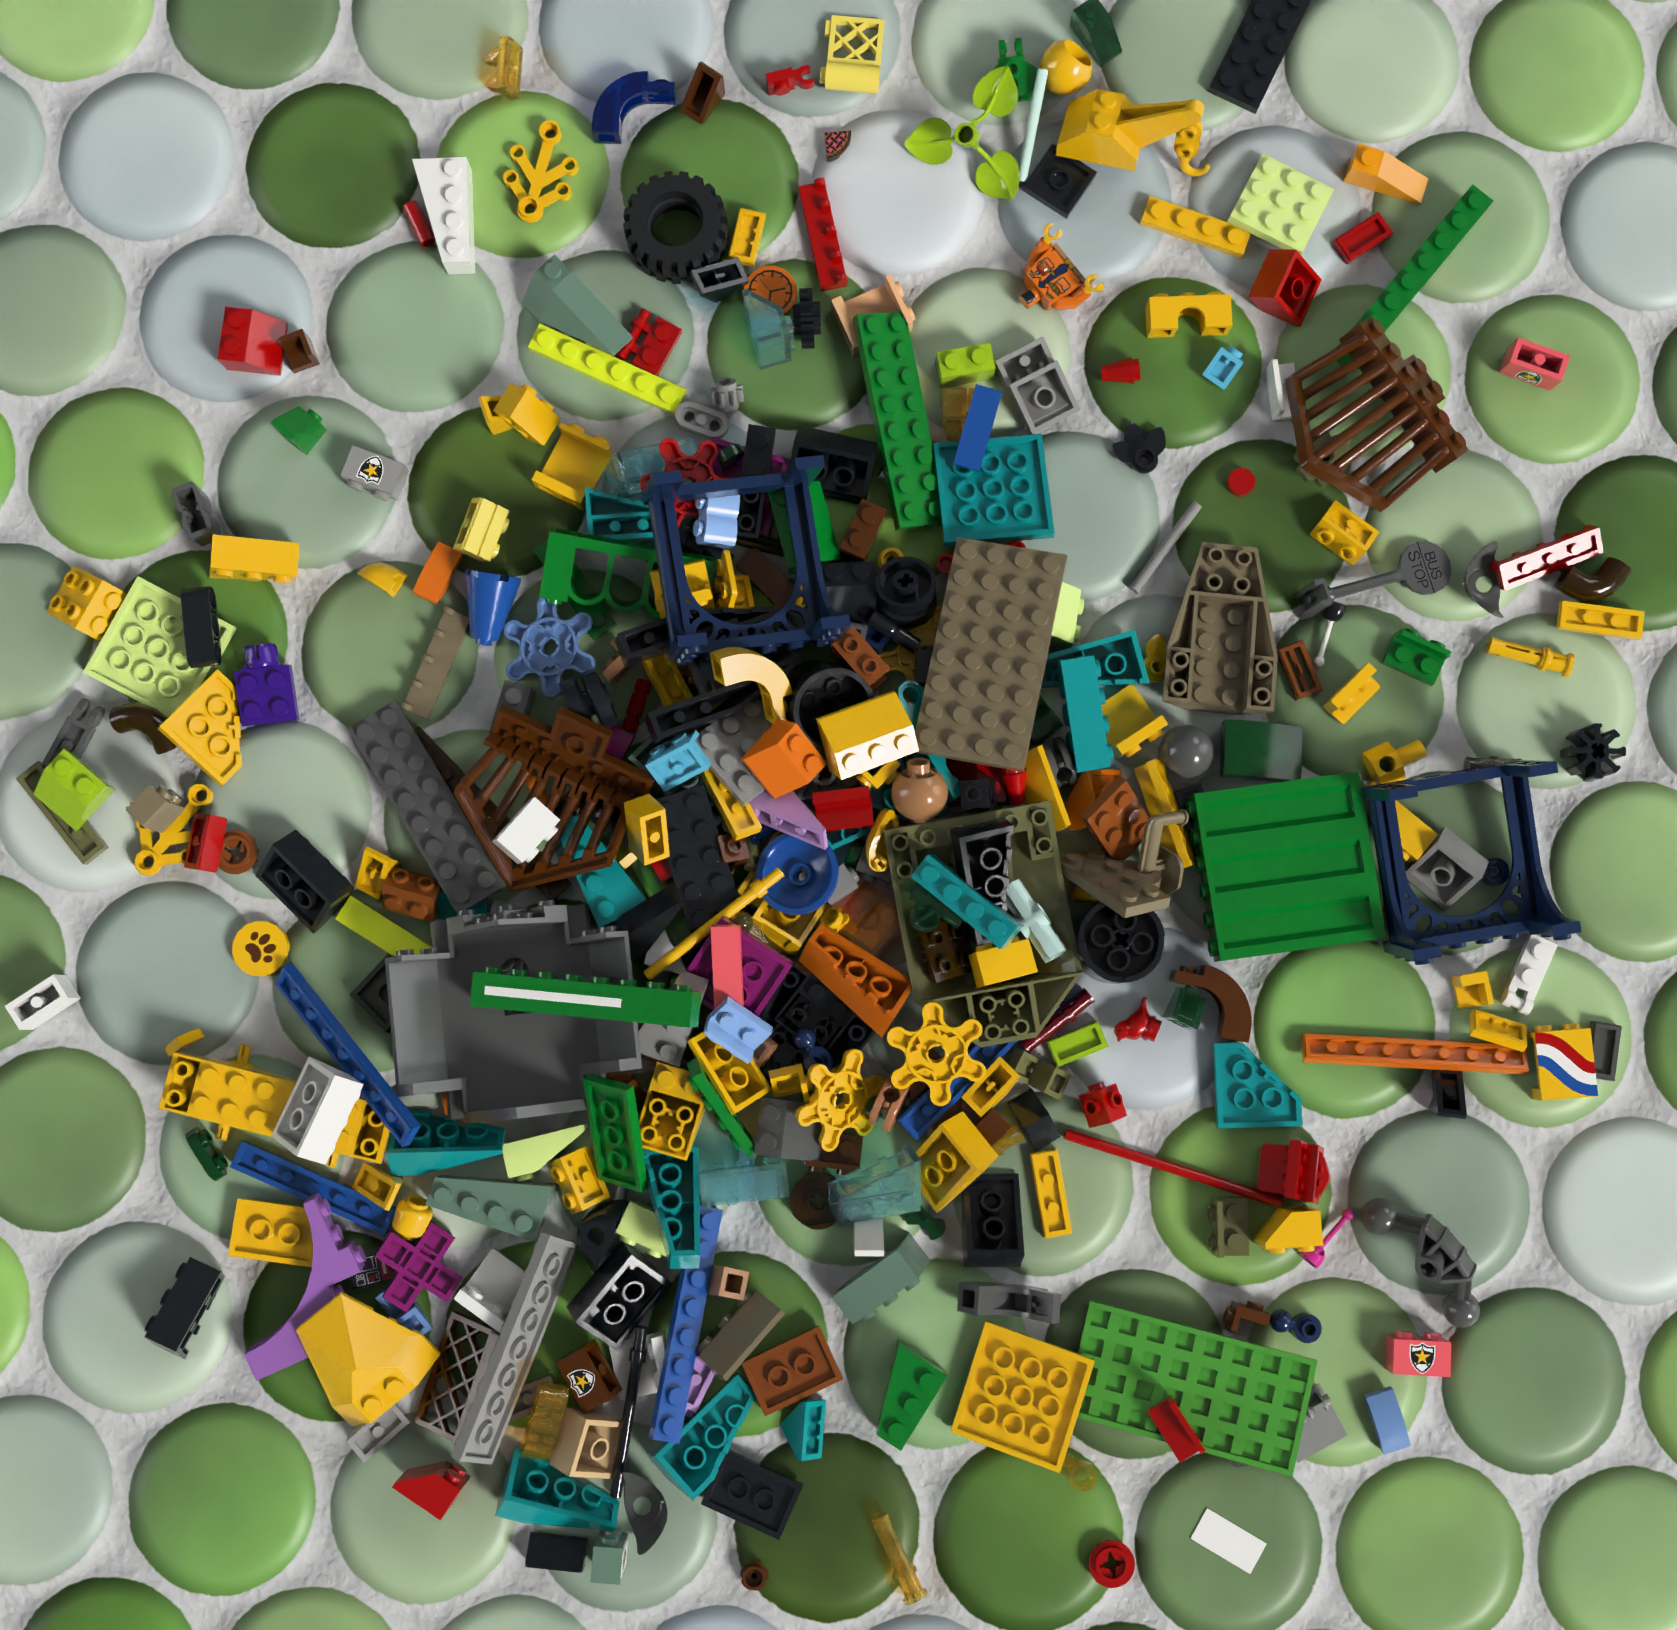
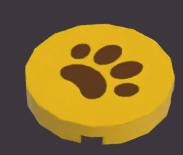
M254 921L246 924L237 932L232 944V955L236 965L243 972L252 976H269L277 973L286 963L288 952H290L287 934L280 926L268 921Z

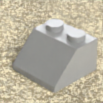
M1445 826L1437 833L1438 836L1417 861L1411 862L1405 871L1409 882L1446 911L1482 879L1489 861Z

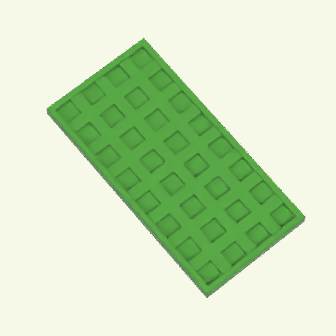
M1090 1300L1078 1353L1095 1359V1363L1077 1418L1166 1442L1147 1410L1172 1395L1202 1441L1206 1450L1204 1453L1293 1477L1318 1362L1316 1359Z

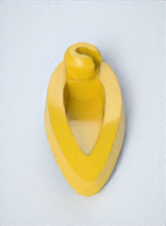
M883 808L879 813L867 838V863L876 872H884L889 867L883 830L899 826L895 812L889 808Z

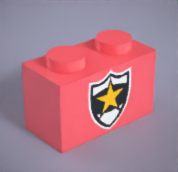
M1518 337L1507 348L1499 373L1551 391L1562 381L1570 355Z
M1396 1330L1395 1335L1386 1334L1385 1369L1392 1374L1451 1377V1342L1442 1338L1441 1333L1424 1332V1337L1413 1336V1332Z

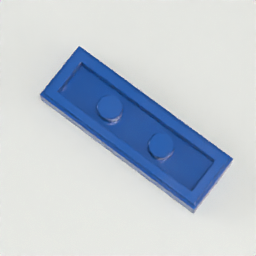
M978 384L975 385L954 458V466L979 473L1002 391Z

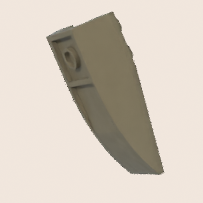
M1202 542L1166 647L1162 701L1191 711L1231 715L1273 713L1278 656L1258 548Z

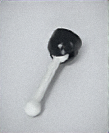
M1333 601L1332 605L1322 611L1323 616L1328 622L1318 656L1313 660L1316 667L1324 665L1323 656L1333 622L1339 621L1345 614L1347 606L1342 603Z

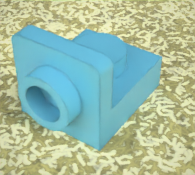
M1229 345L1228 348L1222 346L1202 375L1225 390L1245 362L1241 358L1243 353L1232 345Z

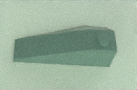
M555 255L534 272L521 304L541 324L545 326L550 325L560 330L563 334L574 336L584 341L587 345L611 356H615L633 339L632 335Z

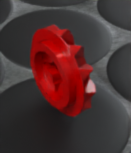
M1106 1539L1104 1542L1096 1544L1092 1553L1089 1554L1088 1567L1097 1583L1107 1588H1117L1123 1586L1131 1579L1135 1569V1560L1131 1550L1119 1540ZM1109 1552L1115 1560H1119V1563L1114 1566V1575H1112L1108 1566H1103V1563L1108 1561Z

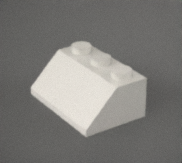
M308 1057L271 1136L297 1157L326 1165L330 1155L335 1150L336 1142L342 1129L348 1122L349 1114L360 1097L364 1084L343 1071Z

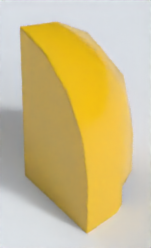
M383 562L371 563L357 572L358 576L393 598L409 576L398 568Z

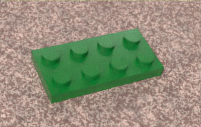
M589 1074L583 1078V1086L598 1180L642 1193L649 1186L634 1086Z

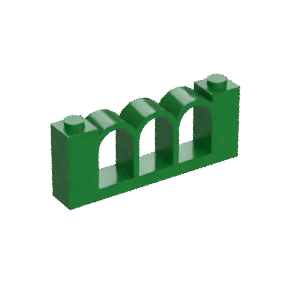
M551 527L539 597L545 598V602L555 605L567 602L568 597L582 605H594L606 598L610 606L621 612L635 611L644 604L646 610L652 616L661 619L656 605L649 597L650 571L653 570L654 562H657L655 546ZM576 548L609 554L604 585L594 594L579 592L572 582ZM682 551L684 564L705 560L712 589L717 563L716 557ZM615 555L648 561L643 590L637 599L622 601L613 595L610 582Z

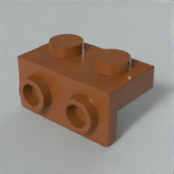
M394 867L382 881L383 909L428 922L437 920L439 917L438 895L442 888L436 878Z

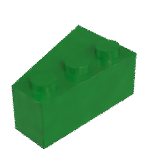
M899 1339L897 1340L876 1425V1434L901 1451L948 1376L946 1370Z

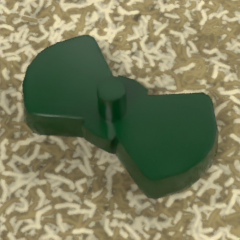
M921 1204L912 1205L907 1209L905 1216L907 1225H920L926 1229L930 1240L938 1239L944 1234L945 1221L933 1218L930 1214H927Z

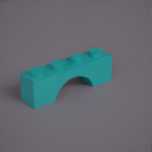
M928 854L911 876V878L999 949L1007 948L1023 928L1020 922L1004 909L979 894L954 869L936 855Z

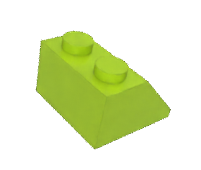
M63 749L44 769L33 795L75 831H78L116 789L77 755Z

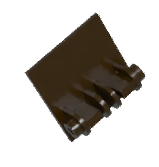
M960 916L916 929L918 935L915 936L918 938L920 948H924V951L920 953H926L927 959H924L923 963L927 961L929 963L926 965L929 974L928 979L931 978L932 983H938L972 972L968 955L973 954L963 919Z

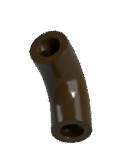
M1607 557L1600 569L1594 574L1583 573L1575 566L1569 565L1559 575L1554 587L1565 595L1579 601H1599L1613 595L1631 573V568L1621 560Z
M127 703L110 710L109 721L116 732L122 734L135 730L142 732L150 740L157 754H163L177 748L175 744L157 729L168 718L158 709L142 703Z

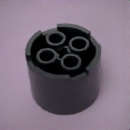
M811 660L798 665L788 673L786 677L789 680L793 694L783 697L788 706V712L785 713L787 721L796 723L813 746L820 751H824L816 719L872 699L874 694L868 683L857 673L830 661ZM822 698H824L825 700H827L826 702H824V708H823V709H821L820 707H818V706H820V705L822 704V702H821V699H822Z
M1099 902L1086 909L1074 924L1073 930L1082 971L1094 980L1108 984L1133 982L1147 976L1161 960L1165 933L1163 925L1154 911L1124 918L1104 903ZM1115 934L1125 937L1122 941L1124 946L1114 945L1113 942L1116 940Z

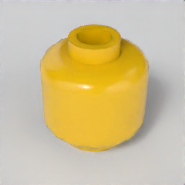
M412 1195L398 1202L392 1220V1227L400 1238L412 1241L424 1235L433 1216L432 1208L425 1205L427 1201L425 1198Z

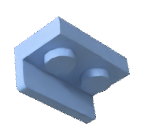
M728 996L707 1016L704 1034L711 1041L731 1052L734 1057L748 1064L752 1061L754 1050L772 1034L773 1027Z

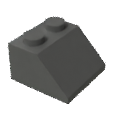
M761 1097L754 1154L785 1159L819 1161L821 1146L818 1139L821 1133V1123L815 1122L806 1127L798 1123L795 1112L798 1107L807 1104L804 1101Z

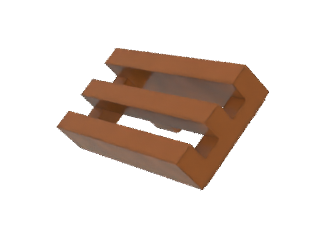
M1303 639L1277 649L1279 662L1295 701L1323 691ZM1295 648H1298L1304 666L1313 685L1312 689H1310L1308 686L1301 665L1295 654ZM1285 652H1287L1290 657V660L1299 679L1303 692L1300 691V688L1298 686V683L1296 681V678L1294 676V673L1292 671V668L1289 664Z

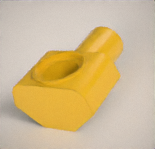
M1415 740L1396 750L1387 741L1363 752L1361 756L1372 781L1376 784L1406 779L1404 767L1425 758L1427 753L1420 740ZM1381 759L1389 763L1388 772L1381 770L1379 766Z

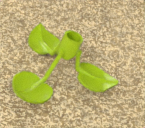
M1008 66L996 68L986 74L976 85L973 92V103L978 109L985 110L982 115L973 119L971 123L959 124L952 138H950L952 133L951 127L946 121L937 117L928 118L920 123L904 141L908 151L925 163L939 165L947 162L952 157L953 149L951 143L957 141L962 146L973 147L987 161L981 163L976 170L975 180L978 188L990 197L1007 200L1013 199L1020 182V171L1017 161L1010 153L1004 150L997 151L991 158L978 145L980 132L976 127L989 113L995 117H1004L1014 110L1018 101V89L1011 69Z

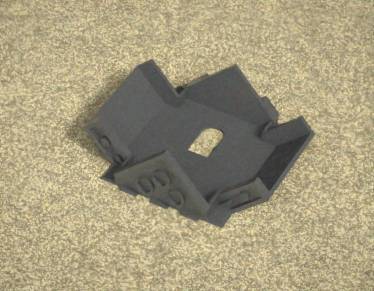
M554 900L537 902L538 907L515 910L514 905L498 906V912L488 914H475L474 909L457 911V916L430 922L432 948L421 949L420 954H414L413 949L396 951V956L385 958L397 1096L402 1097L446 1091L448 1120L465 1118V1124L522 1119L587 1110L583 1078L589 1074L606 1078V1073L642 1069L638 1023L534 1012L505 1015L504 1009L470 1006L473 972H483L484 966L502 969L503 964L508 959L520 958L527 964L529 976H537L538 971L555 973V978L564 979L565 974L582 975V981L592 982V976L607 977L609 978V983L619 984V979L633 980L628 931H616V926L599 928L598 933V930H591L589 904L555 905Z

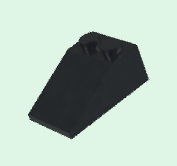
M981 1174L962 1191L964 1267L1021 1266L1025 1253L1019 1174Z

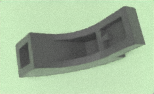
M959 1282L957 1311L977 1316L1006 1315L1050 1324L1059 1323L1061 1294L1050 1292L1044 1288L1018 1284Z

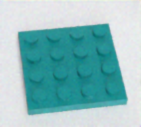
M1042 434L989 438L979 473L953 465L959 441L933 443L944 547L956 546L957 537L991 543L1054 538L1055 532Z

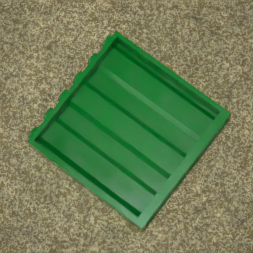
M1359 771L1194 793L1188 797L1189 801H1186V811L1189 818H1192L1193 829H1190V838L1192 845H1196L1197 856L1194 858L1195 869L1197 873H1200L1202 884H1199V895L1201 901H1205L1206 912L1203 913L1205 928L1209 929L1211 940H1208L1207 946L1210 957H1214V962L1387 938Z

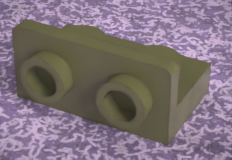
M1211 1198L1212 1205L1207 1207L1208 1221L1212 1222L1213 1233H1209L1208 1236L1210 1251H1213V1255L1218 1258H1224V1256H1250L1247 1198Z

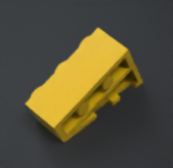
M213 534L209 578L244 579L256 582L273 580L274 583L290 584V581H296L299 543Z

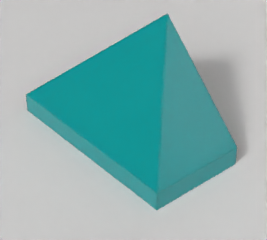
M824 1399L802 1401L780 1424L799 1461L822 1458L826 1400Z

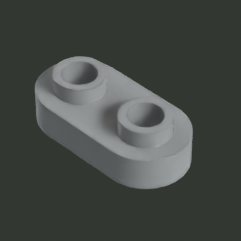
M691 401L681 403L675 411L678 426L688 432L711 439V437L721 439L728 432L727 418L720 411ZM688 414H692L694 416V419L692 421H686L685 416ZM714 423L720 425L716 431L710 429V426Z

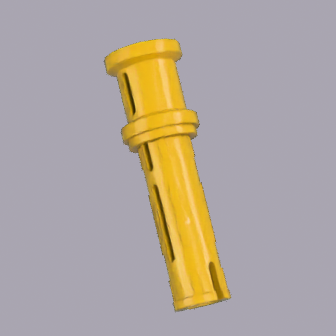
M1492 636L1489 638L1486 646V654L1535 665L1539 671L1549 670L1561 673V676L1566 678L1570 675L1575 662V655L1573 653L1565 655L1554 652L1549 647L1540 650Z

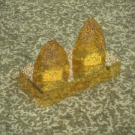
M509 35L500 37L499 46L491 50L483 58L486 64L497 68V72L487 80L485 85L492 92L502 93L509 100L519 99L523 47Z

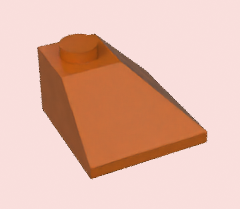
M1121 769L1082 772L1065 803L1071 822L1069 831L1089 830L1080 815L1118 776L1122 777Z

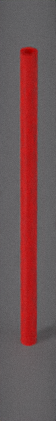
M1066 1128L1063 1137L1065 1140L1280 1208L1282 1204V1197L1262 1192L1240 1183Z

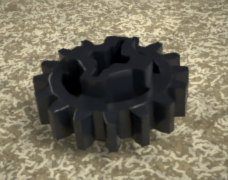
M799 288L800 302H793L794 336L801 335L802 349L815 348L814 335H821L820 301L813 302L812 288Z

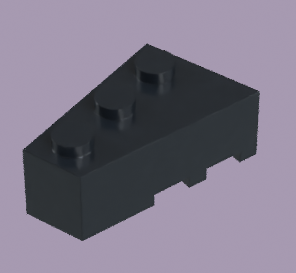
M192 1257L189 1258L187 1263L183 1262L178 1268L175 1275L177 1281L172 1289L168 1288L160 1301L162 1307L156 1316H151L144 1330L147 1332L144 1337L155 1346L183 1359H186L189 1352L184 1349L192 1334H198L201 1327L198 1323L205 1310L210 1309L225 1278L221 1271Z

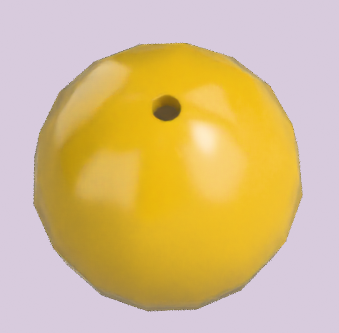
M1065 39L1054 42L1045 50L1040 60L1039 68L1048 70L1045 87L1054 94L1067 96L1078 93L1086 86L1092 74L1093 64L1088 54L1078 44Z

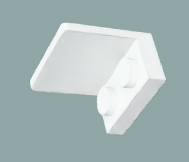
M493 1248L468 1283L459 1290L454 1300L500 1333V1329L511 1309L512 1299L517 1294L522 1282L524 1269Z
M665 1331L647 1334L645 1349L647 1350L645 1363H642L637 1397L657 1393L667 1343ZM635 1337L626 1339L617 1351L609 1346L614 1374L623 1389L618 1393L620 1400H625L631 1364L628 1360L630 1348L634 1345Z

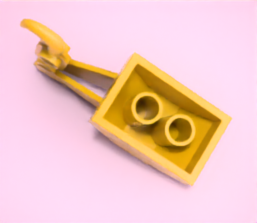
M1096 89L1069 102L1057 143L1056 156L1135 171L1142 147L1176 133L1174 151L1178 157L1180 170L1189 176H1202L1208 172L1210 165L1206 164L1203 168L1197 169L1191 167L1189 161L1197 154L1203 129L1200 121L1204 105L1196 99L1135 105L1125 94Z

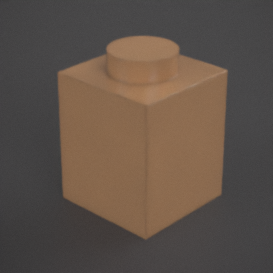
M713 1265L707 1294L744 1301L749 1272Z

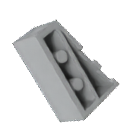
M682 970L669 989H674L675 984L692 985V991L701 992V1008L709 979ZM643 1023L638 1028L640 1052L643 1055L680 1067L688 1052L689 1044L687 1041L692 1038L695 1027L688 1028Z

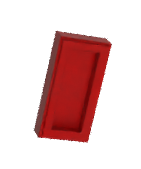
M1377 212L1334 239L1332 244L1345 263L1349 264L1389 239L1394 233L1381 214Z

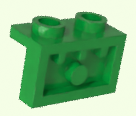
M1401 629L1393 635L1381 664L1432 686L1437 680L1444 661L1450 657L1452 652L1445 649L1446 646L1439 641H1427L1412 629Z

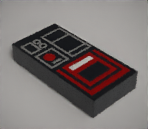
M375 1254L367 1255L361 1272L350 1277L352 1288L355 1289L393 1280L398 1271L374 1257Z

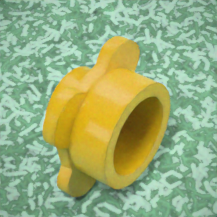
M838 906L829 907L822 913L820 924L822 923L836 933H839L845 924L849 922L850 917L846 913L843 914Z

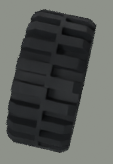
M672 171L664 172V177L658 178L657 175L649 177L650 183L646 185L642 182L636 187L638 194L635 195L633 193L628 199L629 207L625 208L623 215L625 221L623 223L624 233L633 260L638 266L643 267V272L649 276L655 273L657 280L666 282L668 278L672 279V284H681L680 279H688V283L693 282L689 273L692 269L720 262V255L725 254L727 248L726 241L729 235L727 215L720 195H716L715 188L710 183L704 186L703 178L697 175L692 179L689 178L688 172L680 171L679 175H673ZM685 210L700 219L702 228L691 242L681 246H667L652 237L651 228L657 218L668 211Z

